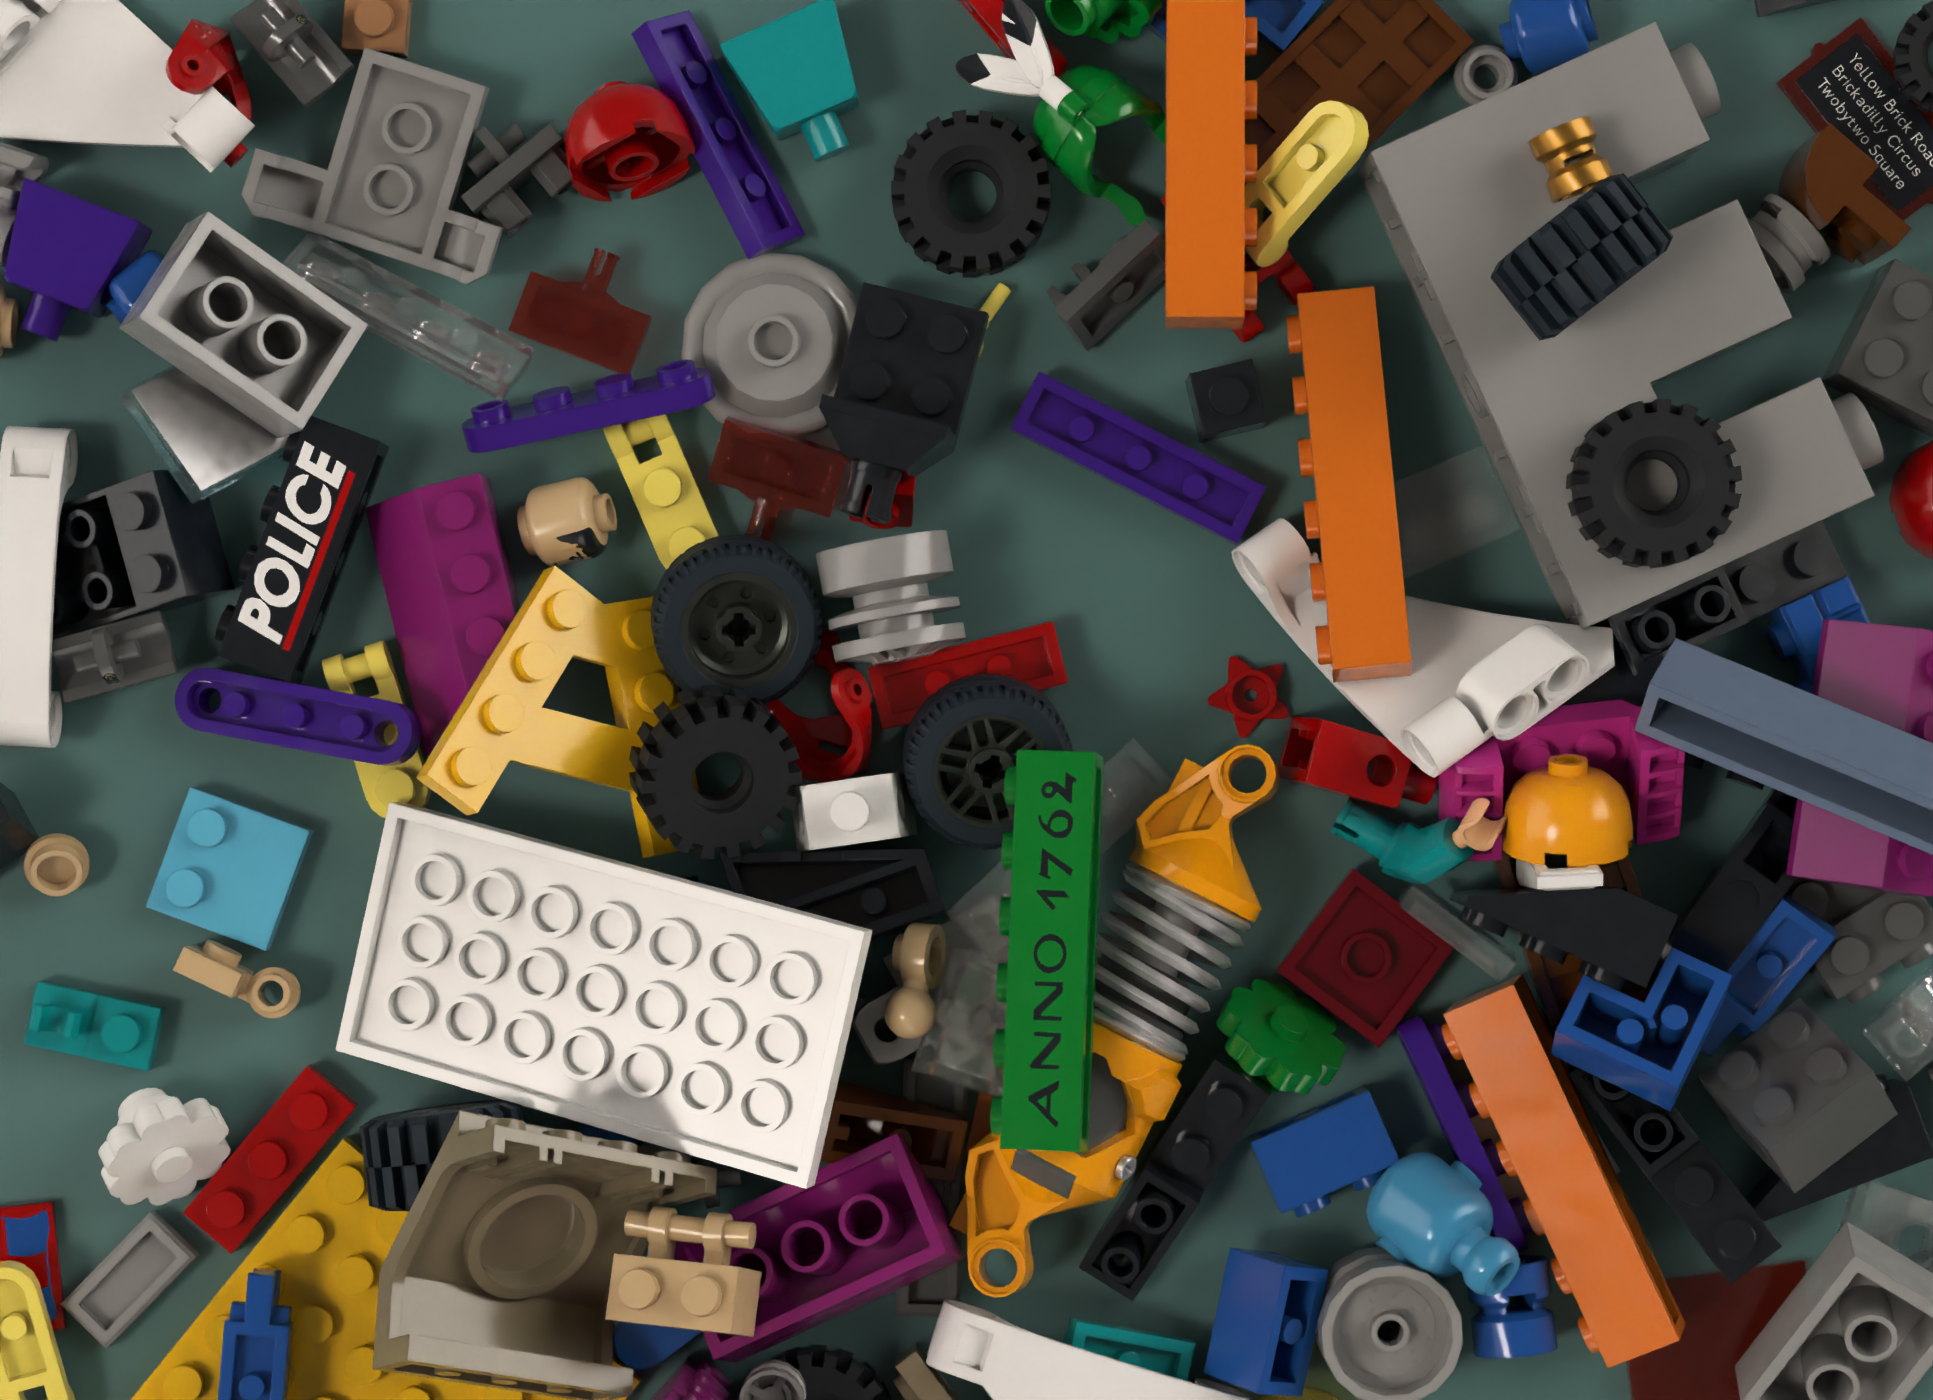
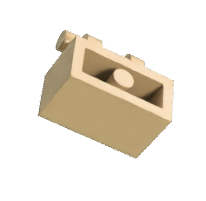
M654 1206L650 1212L629 1210L624 1222L625 1235L647 1238L649 1243L647 1257L614 1253L605 1320L754 1337L762 1272L730 1266L732 1247L752 1249L754 1247L757 1234L756 1224L733 1221L731 1214L709 1212L706 1218L678 1215L677 1210L672 1207ZM676 1241L703 1244L705 1249L703 1263L674 1260Z

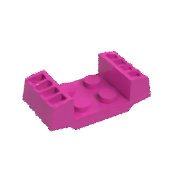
M1623 699L1559 706L1511 740L1502 741L1492 736L1439 774L1438 822L1451 817L1461 823L1472 802L1479 798H1485L1490 801L1483 817L1493 821L1500 820L1504 814L1506 798L1514 783L1531 770L1548 766V759L1551 756L1575 754L1586 757L1588 759V766L1605 771L1622 785L1630 802L1633 836L1636 845L1671 839L1680 836L1685 751L1634 731L1642 706H1636ZM1503 829L1490 850L1479 851L1474 849L1473 855L1467 861L1502 860Z

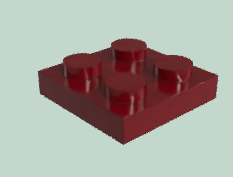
M1350 868L1276 967L1275 971L1376 1047L1380 1048L1456 945L1354 868Z

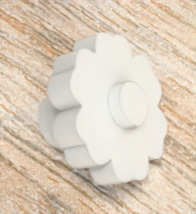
M145 1088L132 1093L121 1103L118 1109L119 1120L117 1126L109 1131L107 1141L102 1144L98 1154L104 1164L101 1175L112 1196L120 1198L126 1205H133L148 1198L152 1205L158 1206L168 1203L173 1199L188 1196L195 1189L197 1180L211 1178L222 1166V1162L231 1151L225 1140L229 1129L219 1109L210 1105L204 1098H196L183 1105L177 1097L168 1096L161 1089Z

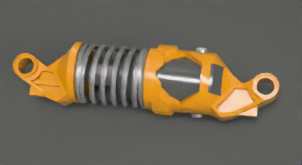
M1250 744L1238 745L1205 767L1185 758L1168 792L1154 800L1136 819L1135 846L1128 858L1132 863L1126 864V869L1122 871L1125 880L1157 902L1119 889L1112 891L1115 903L1145 923L1113 911L1101 913L1104 925L1131 943L1097 932L1096 949L1103 954L1100 957L1096 956L1089 1151L1000 1149L1001 1135H993L991 1131L969 1150L965 1172L966 1193L949 1226L967 1235L969 1277L974 1287L982 1294L994 1298L1006 1297L1023 1289L1031 1280L1034 1271V1259L1031 1251L1029 1226L1034 1220L1041 1216L1117 1197L1124 1181L1133 1174L1136 1168V1157L1153 1123L1165 1119L1182 1085L1177 1076L1183 1066L1179 1061L1185 1060V1055L1188 1054L1186 1045L1180 1041L1184 1033L1192 1035L1199 1032L1197 1023L1186 1017L1189 1009L1198 1013L1210 1011L1208 1002L1190 991L1188 984L1184 981L1208 991L1221 989L1217 978L1187 961L1186 957L1189 956L1220 970L1232 967L1229 957L1198 939L1197 935L1230 948L1242 946L1241 937L1237 933L1211 918L1208 914L1244 932L1251 929L1249 921L1255 923L1262 909L1234 843L1232 824L1236 818L1268 802L1278 790L1280 783L1279 769L1273 758L1262 748ZM1246 759L1259 760L1266 767L1264 784L1260 789L1251 793L1237 791L1232 782L1234 768L1238 763ZM997 1248L1007 1250L1013 1255L1017 1264L1016 1276L1007 1285L996 1283L987 1272V1258Z

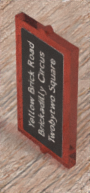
M1860 17L1826 45L1822 43L1815 44L1811 48L1812 56L1776 84L1815 134L1831 123L1879 165L1863 186L1904 221L1927 202L1933 204V112L1928 111L1927 114L1917 109L1919 106L1912 99L1907 101L1901 93L1903 89L1899 82L1896 83L1893 71L1895 66L1892 56Z

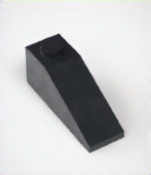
M1884 1073L1876 1074L1898 1115L1798 1192L1794 1193L1771 1169L1745 1197L1763 1222L1933 1158V1147L1909 1084L1896 1079L1887 1081Z

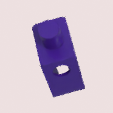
M25 178L21 188L4 272L5 281L34 293L21 328L57 342L70 308L101 318L108 309L106 304L113 299L109 292L110 281L139 257L151 236L152 230L138 220Z

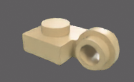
M207 939L204 947L197 944L184 947L173 968V971L230 998L238 997L250 1003L256 1013L266 1018H280L288 1015L296 1008L301 996L300 984L295 975L289 970L282 967H269L253 975L254 971L239 965L242 954L213 940ZM270 981L279 983L283 989V998L279 1004L271 1003L265 996V987Z

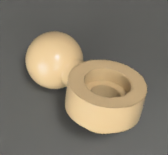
M912 922L907 927L905 933L898 934L894 941L892 965L894 971L901 974L903 987L895 991L888 998L884 1009V1017L889 1029L897 1036L905 1039H915L925 1035L932 1028L936 1019V1007L928 994V990L934 989L938 985L945 965L946 939L944 930L939 924Z

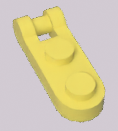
M1331 100L1316 105L1257 171V182L1245 185V208H1257V246L1246 247V252L1258 266H1270L1285 254L1289 238L1360 159L1367 146L1369 131L1366 119L1356 108ZM1267 206L1272 214L1263 222V210Z
M667 414L603 427L606 439L624 476L658 558L666 570L680 554H683L693 545L719 536ZM655 438L662 455L640 464L633 447Z
M384 640L365 645L364 653L344 659L341 653L322 659L324 675L330 690L357 695L353 683L373 677L379 694L371 696V698L397 702L407 706L389 649ZM394 723L389 724L384 731V740L389 746L398 738V728ZM420 745L408 761L397 766H383L354 760L365 798L371 809L379 816L386 818L389 802L408 803L423 808L428 804L432 791L416 778L425 764Z
M13 1260L0 1261V1400H27L23 1392L24 1390L43 1385L47 1398L42 1400H76L67 1380L41 1286L35 1273L23 1263Z

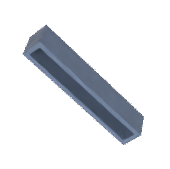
M1675 638L1649 683L1634 731L1933 855V743Z

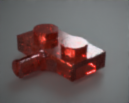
M594 248V254L583 283L560 282L531 271L509 331L517 336L612 372L632 374L652 318L647 314L620 305L606 292L620 257L610 252L606 254L604 250Z
M728 416L724 420L708 481L737 489L750 500L755 501L748 528L744 535L757 537L762 518H764L759 538L771 542L779 509H802L830 518L847 465V459L840 450Z

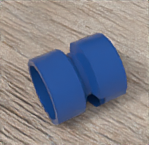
M1519 1255L1520 1266L1515 1277L1507 1287L1494 1296L1476 1294L1467 1286L1468 1300L1479 1306V1312L1470 1319L1473 1350L1476 1357L1495 1359L1528 1357L1552 1352L1558 1348L1554 1312L1543 1306V1300L1552 1294L1549 1261L1546 1256ZM1509 1296H1514L1515 1304L1508 1305Z

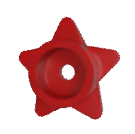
M1231 656L1228 661V683L1211 694L1207 702L1213 707L1232 713L1239 737L1246 738L1261 719H1286L1289 716L1288 709L1277 695V687L1283 673V667L1280 664H1275L1254 670L1237 656ZM1248 689L1254 690L1256 693V698L1252 702L1244 698V693Z

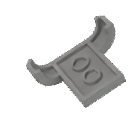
M364 47L328 169L255 148L242 196L251 214L254 216L317 233L454 278L458 282L469 285L490 274L504 229L501 226L453 210L476 136L474 133L478 129L490 88Z

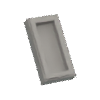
M153 1210L61 1305L107 1349L200 1254L157 1211Z

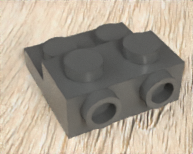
M1798 877L1786 892L1790 897L1836 929V938L1809 969L1827 998L1839 1000L1846 995L1851 1003L1860 1001L1884 985L1879 974L1898 961L1907 969L1933 955V910L1925 897L1898 895Z

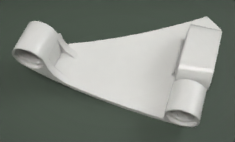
M0 0V139L185 148L212 173L255 125L212 85L206 92L199 95H193L175 87L168 79L165 70L166 61L173 50L119 0Z
M7 426L2 437L0 451V745L56 748L61 736L63 717L61 695L58 691H51L53 615L61 509L64 497L74 483L78 466V442L73 429Z
M1278 518L1232 551L1233 562L1243 580L1298 647L1368 721L1430 777H1437L1492 736L1502 741L1517 737L1615 666L1614 634L1612 628L1594 626L1581 628L1580 625L1489 613L1405 595L1412 659L1411 676L1333 683L1331 664L1319 665L1315 626L1327 625L1325 601L1313 602L1309 563L1320 562L1317 553H1310L1307 544L1299 532L1283 518Z
M944 1299L925 1362L937 1370L982 1385L992 1400H1250L1251 1398L1237 1389L1217 1382L1197 1378L1193 1383L1056 1341L1015 1326L982 1308L950 1299Z

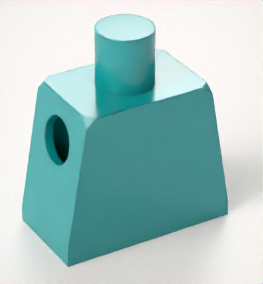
M834 0L817 1L720 44L727 65L778 141L803 132L816 162L835 157L851 147L838 116L857 108L859 100Z

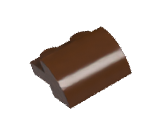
M1831 123L1803 143L1789 159L1782 172L1778 196L1800 211L1817 231L1823 229L1827 233L1824 237L1826 244L1838 256L1848 262L1853 263L1857 259L1863 265L1868 264L1895 248L1911 229L1909 225L1863 186L1879 165Z

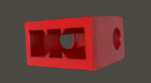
M1292 716L1278 765L1279 775L1282 779L1397 809L1401 798L1424 805L1428 804L1434 794L1438 776L1435 778L1430 777L1387 738L1324 719ZM1370 762L1371 768L1369 774L1367 775V766Z

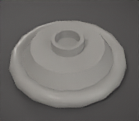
M769 252L749 260L745 258L729 263L701 287L684 320L681 358L682 360H693L695 368L709 369L715 391V397L704 403V407L716 421L749 438L787 441L823 429L828 424L819 408L822 394L834 397L859 302L858 298L834 271L803 255Z

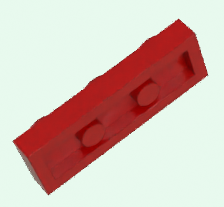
M1053 621L940 649L930 656L867 668L883 730L909 724L916 711L929 696L936 693L944 685L955 682L963 677L977 676L978 674L1004 675L1023 681L1034 687L1037 691L1069 683Z
M312 1064L306 1066L184 1210L183 1214L230 1254L234 1253L358 1108L359 1104Z

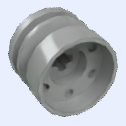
M946 530L924 531L840 546L816 554L823 596L831 598L853 597L854 610L828 620L830 631L855 628L859 630L860 639L832 646L836 663L849 661L874 666L933 655L934 652L953 642L966 639L963 622L934 624L933 614L960 608L959 597L950 595L929 596L928 583L940 580L954 573Z

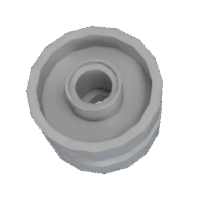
M1382 1247L1364 1248L1336 1261L1329 1269L1314 1341L1336 1381L1355 1397L1362 1400H1420L1437 1391L1455 1370L1463 1346L1462 1319L1449 1291L1439 1279H1435L1427 1272L1409 1264L1396 1261ZM1388 1320L1396 1321L1391 1330L1378 1334V1329L1383 1322Z

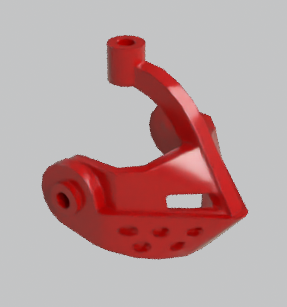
M192 18L166 61L165 70L168 79L179 90L193 95L206 92L211 85L222 96L229 93L231 104L251 121L252 105L250 94L230 38L232 32ZM240 142L223 161L232 168L244 157L248 149Z
M822 630L821 644L814 663L824 666L832 678V698L840 713L810 719L797 716L778 699L765 704L789 734L788 737L796 746L800 759L794 761L802 771V778L821 783L843 780L868 770L871 757V703L873 694L861 672L854 668H848L845 662H835L832 646L839 644L840 638L830 630ZM822 742L848 748L846 754L841 756L820 749V745Z

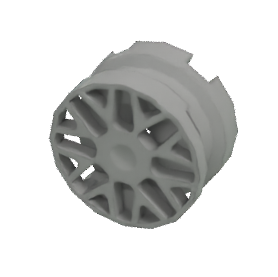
M1769 193L1759 202L1761 210L1751 219L1747 218L1780 291L1791 294L1805 282L1804 273L1812 266V263L1820 266L1831 257L1830 250L1817 229L1800 211L1778 195Z

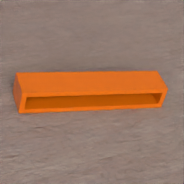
M1166 0L1165 329H1242L1245 310L1257 309V271H1245V247L1257 246V208H1245V183L1257 182V144H1245V119H1257V80H1245V56H1257V17H1245V0Z
M1371 286L1297 294L1298 315L1286 316L1289 354L1302 353L1304 376L1292 377L1295 415H1308L1310 438L1297 439L1301 477L1313 476L1316 499L1303 501L1307 539L1319 538L1321 562L1309 563L1313 602L1325 601L1327 625L1315 626L1319 665L1331 664L1333 683L1411 676L1412 659L1375 288Z
M1523 973L1454 1002L1443 1014L1447 1022L1442 1025L1445 1043L1455 1060L1458 1061L1464 1058L1474 1082L1469 1083L1472 1101L1483 1119L1491 1117L1501 1140L1496 1142V1149L1500 1161L1511 1178L1518 1175L1525 1189L1528 1199L1523 1201V1206L1527 1219L1536 1235L1541 1236L1545 1234L1556 1256L1551 1259L1554 1277L1565 1295L1573 1293L1583 1316L1578 1317V1325L1588 1349L1592 1353L1600 1351L1607 1368L1679 1341L1686 1325L1684 1318L1572 1079L1568 1076L1569 1072L1564 1061L1551 1055L1554 1040Z

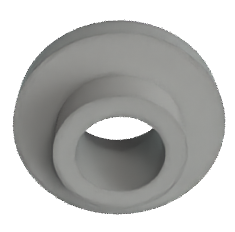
M1480 45L1471 48L1459 59L1454 70L1453 82L1459 97L1466 104L1472 106L1517 85L1518 72L1514 60L1510 61L1506 51L1492 45ZM1480 68L1491 70L1496 78L1495 86L1490 89L1480 88L1474 81V72Z

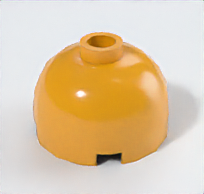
M1575 754L1551 756L1548 759V766L1533 769L1514 783L1506 798L1503 817H1507V821L1503 827V851L1515 859L1531 864L1545 865V853L1567 855V867H1586L1589 865L1608 864L1624 859L1629 855V847L1632 848L1633 839L1629 799L1622 785L1601 769L1588 766V759L1584 756Z

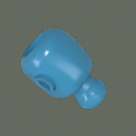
M1416 1152L1408 1154L1385 1170L1369 1194L1366 1205V1217L1370 1230L1379 1238L1375 1243L1379 1248L1382 1247L1400 1263L1409 1264L1427 1272L1435 1279L1448 1278L1462 1272L1465 1284L1476 1294L1482 1296H1494L1501 1292L1513 1280L1520 1266V1258L1515 1246L1502 1237L1490 1236L1494 1219L1491 1203L1479 1190L1482 1183L1478 1177L1458 1160H1455L1449 1166L1433 1153Z

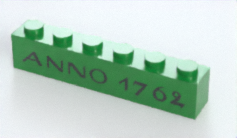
M1017 750L1016 766H1007L1005 772L1006 805H1014L1013 831H1004L1002 839L1003 870H1011L1012 873L1011 897H1001L999 906V932L1001 936H1009L1008 963L999 962L997 967L996 997L998 1002H1006L1005 1029H996L993 1043L994 1067L1003 1068L1002 1095H993L990 1112L991 1133L993 1135H1001L1000 1149L1089 1151L1104 758L1096 752Z

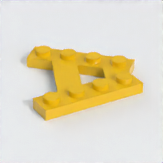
M553 566L544 569L416 778L466 816L479 812L508 762L628 791L630 793L642 858L679 851L675 849L669 837L664 840L656 832L636 799L638 796L631 786L629 772H636L629 760L631 747L642 748L643 742L637 734L643 721L655 727L660 720L653 710L663 701L670 710L681 705L676 693H679L678 685L665 671L654 643L651 627V610L654 596L604 604L558 567ZM571 658L605 667L616 726L542 707ZM694 770L693 785L695 789L699 792L696 773Z

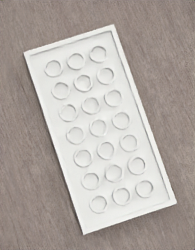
M389 802L336 1051L807 1189L814 1186L873 930L416 805Z

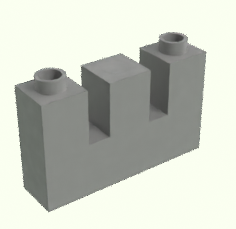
M1656 22L1370 152L1358 171L1566 624L1580 625L1581 628L1598 623L1875 496L1864 470L1881 463L1884 457L1876 427L1859 398L1853 393L1848 392L1830 400L1819 377L1718 423L1721 426L1716 431L1723 441L1731 439L1737 451L1730 454L1734 467L1741 465L1742 480L1736 482L1735 493L1742 495L1738 509L1732 510L1728 518L1732 521L1725 534L1716 537L1713 541L1714 545L1705 552L1697 554L1689 560L1661 568L1650 569V566L1634 568L1622 565L1623 560L1616 557L1608 559L1597 550L1600 546L1592 539L1586 541L1578 530L1583 527L1578 516L1571 517L1568 503L1573 501L1571 489H1566L1567 474L1572 472L1574 462L1570 460L1575 448L1584 441V435L1595 424L1629 404L1642 400L1643 403L1656 400L1657 396L1651 385L1756 338L1792 318L1738 199L1669 230L1673 235V239L1667 251L1554 338L1539 341L1490 278L1500 260L1586 193L1584 192L1557 203L1552 202L1545 185L1549 177L1546 167L1543 163L1535 160L1528 143L1532 138L1571 120L1590 116L1597 132L1594 145L1598 155L1608 159L1614 175L1624 173L1633 185L1687 161L1710 140L1702 120L1718 114L1721 110L1720 97L1712 73L1705 59L1692 43H1685L1669 51ZM1577 159V160L1572 161V162H1570V163H1568V164H1565V166H1568V165H1570V164H1572V163H1575V162H1577V161H1580V159ZM1647 459L1640 461L1632 468L1627 479V489L1629 496L1636 505L1646 510L1657 511L1664 509L1673 501L1677 492V479L1673 470L1667 464L1659 460Z

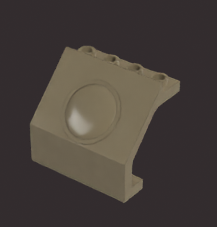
M460 1110L380 1269L373 1370L571 1400H613L631 1396L634 1369L612 1366L614 1321L605 1320L614 1253L642 1256L649 1244L647 1238L625 1235L624 1222L626 1214L629 1210L650 1212L654 1206L673 1207L715 1195L717 1168L692 1164V1156L682 1152L662 1151L637 1146V1144L628 1141L607 1140L582 1135L580 1132L573 1130L552 1129L527 1124L518 1119L497 1118Z

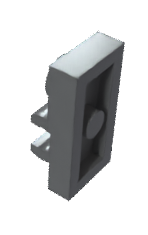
M1145 219L1131 233L1121 237L1113 245L1110 252L1098 263L1099 266L1092 273L1085 265L1076 263L1071 269L1081 283L1071 293L1064 295L1053 285L1047 290L1048 296L1056 306L1054 311L1073 338L1086 351H1089L1165 279V240Z

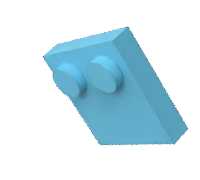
M190 787L146 907L261 950H270L314 830L202 789Z

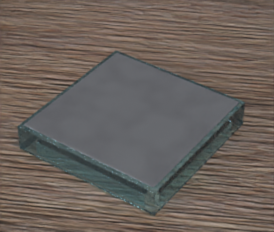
M175 366L126 389L119 398L121 404L192 504L283 457V451L289 435L281 438L276 437Z

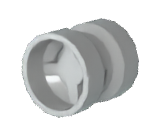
M779 1360L765 1361L754 1367L747 1375L739 1400H805L807 1395L805 1381L800 1372L789 1363Z

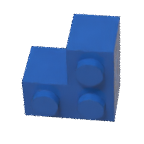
M1671 947L1644 1003L1583 975L1555 1031L1551 1055L1671 1111L1725 1000L1733 975Z

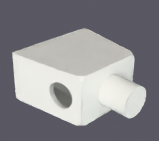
M904 772L792 788L799 798L794 811L792 810L798 851L816 850L917 834L914 806L908 791Z

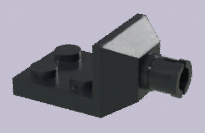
M863 283L834 397L822 394L819 408L842 455L851 464V476L845 499L842 500L839 511L863 519L869 494L872 491L866 516L870 517L871 521L889 524L892 516L891 508L901 477L912 479L954 452L989 319L987 312Z

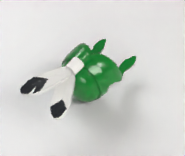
M1005 0L1002 11V23L1016 60L976 53L963 57L957 62V73L972 86L986 91L1026 97L1040 96L1035 108L1032 124L1036 139L1041 144L1042 151L1050 162L1083 194L1095 198H1104L1114 203L1131 225L1137 227L1144 219L1149 223L1143 206L1136 198L1127 194L1119 186L1106 182L1092 173V159L1098 127L1136 115H1140L1157 138L1166 145V117L1161 105L1154 98L1130 83L1125 77L1110 69L1103 70L1098 66L1081 64L1064 71L1058 77L1055 76L1051 54L1034 11L1022 0Z

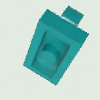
M38 981L23 1044L149 1071L153 1069L166 1007L47 981Z
M1070 1317L1068 1329L1065 1331L1063 1343L1186 1381L1188 1380L1196 1344L1184 1337Z

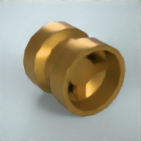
M1590 116L1580 117L1537 135L1528 142L1535 160L1543 163L1546 167L1549 177L1545 185L1553 203L1587 192L1607 177L1614 175L1608 159L1598 155L1594 141L1597 132ZM1577 159H1580V161H1577V162L1572 163V164H1570V165H1568V166H1565V164H1568V163H1570V162H1572V161H1575V160H1577Z

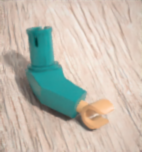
M1349 797L1330 833L1339 836L1349 843H1353L1380 859L1378 865L1383 867L1382 873L1410 883L1427 884L1469 860L1473 855L1474 849L1479 851L1490 850L1505 826L1507 817H1502L1497 821L1483 817L1490 801L1485 798H1479L1472 802L1461 823L1448 817L1425 828L1412 821H1409L1408 824L1402 821L1399 826Z

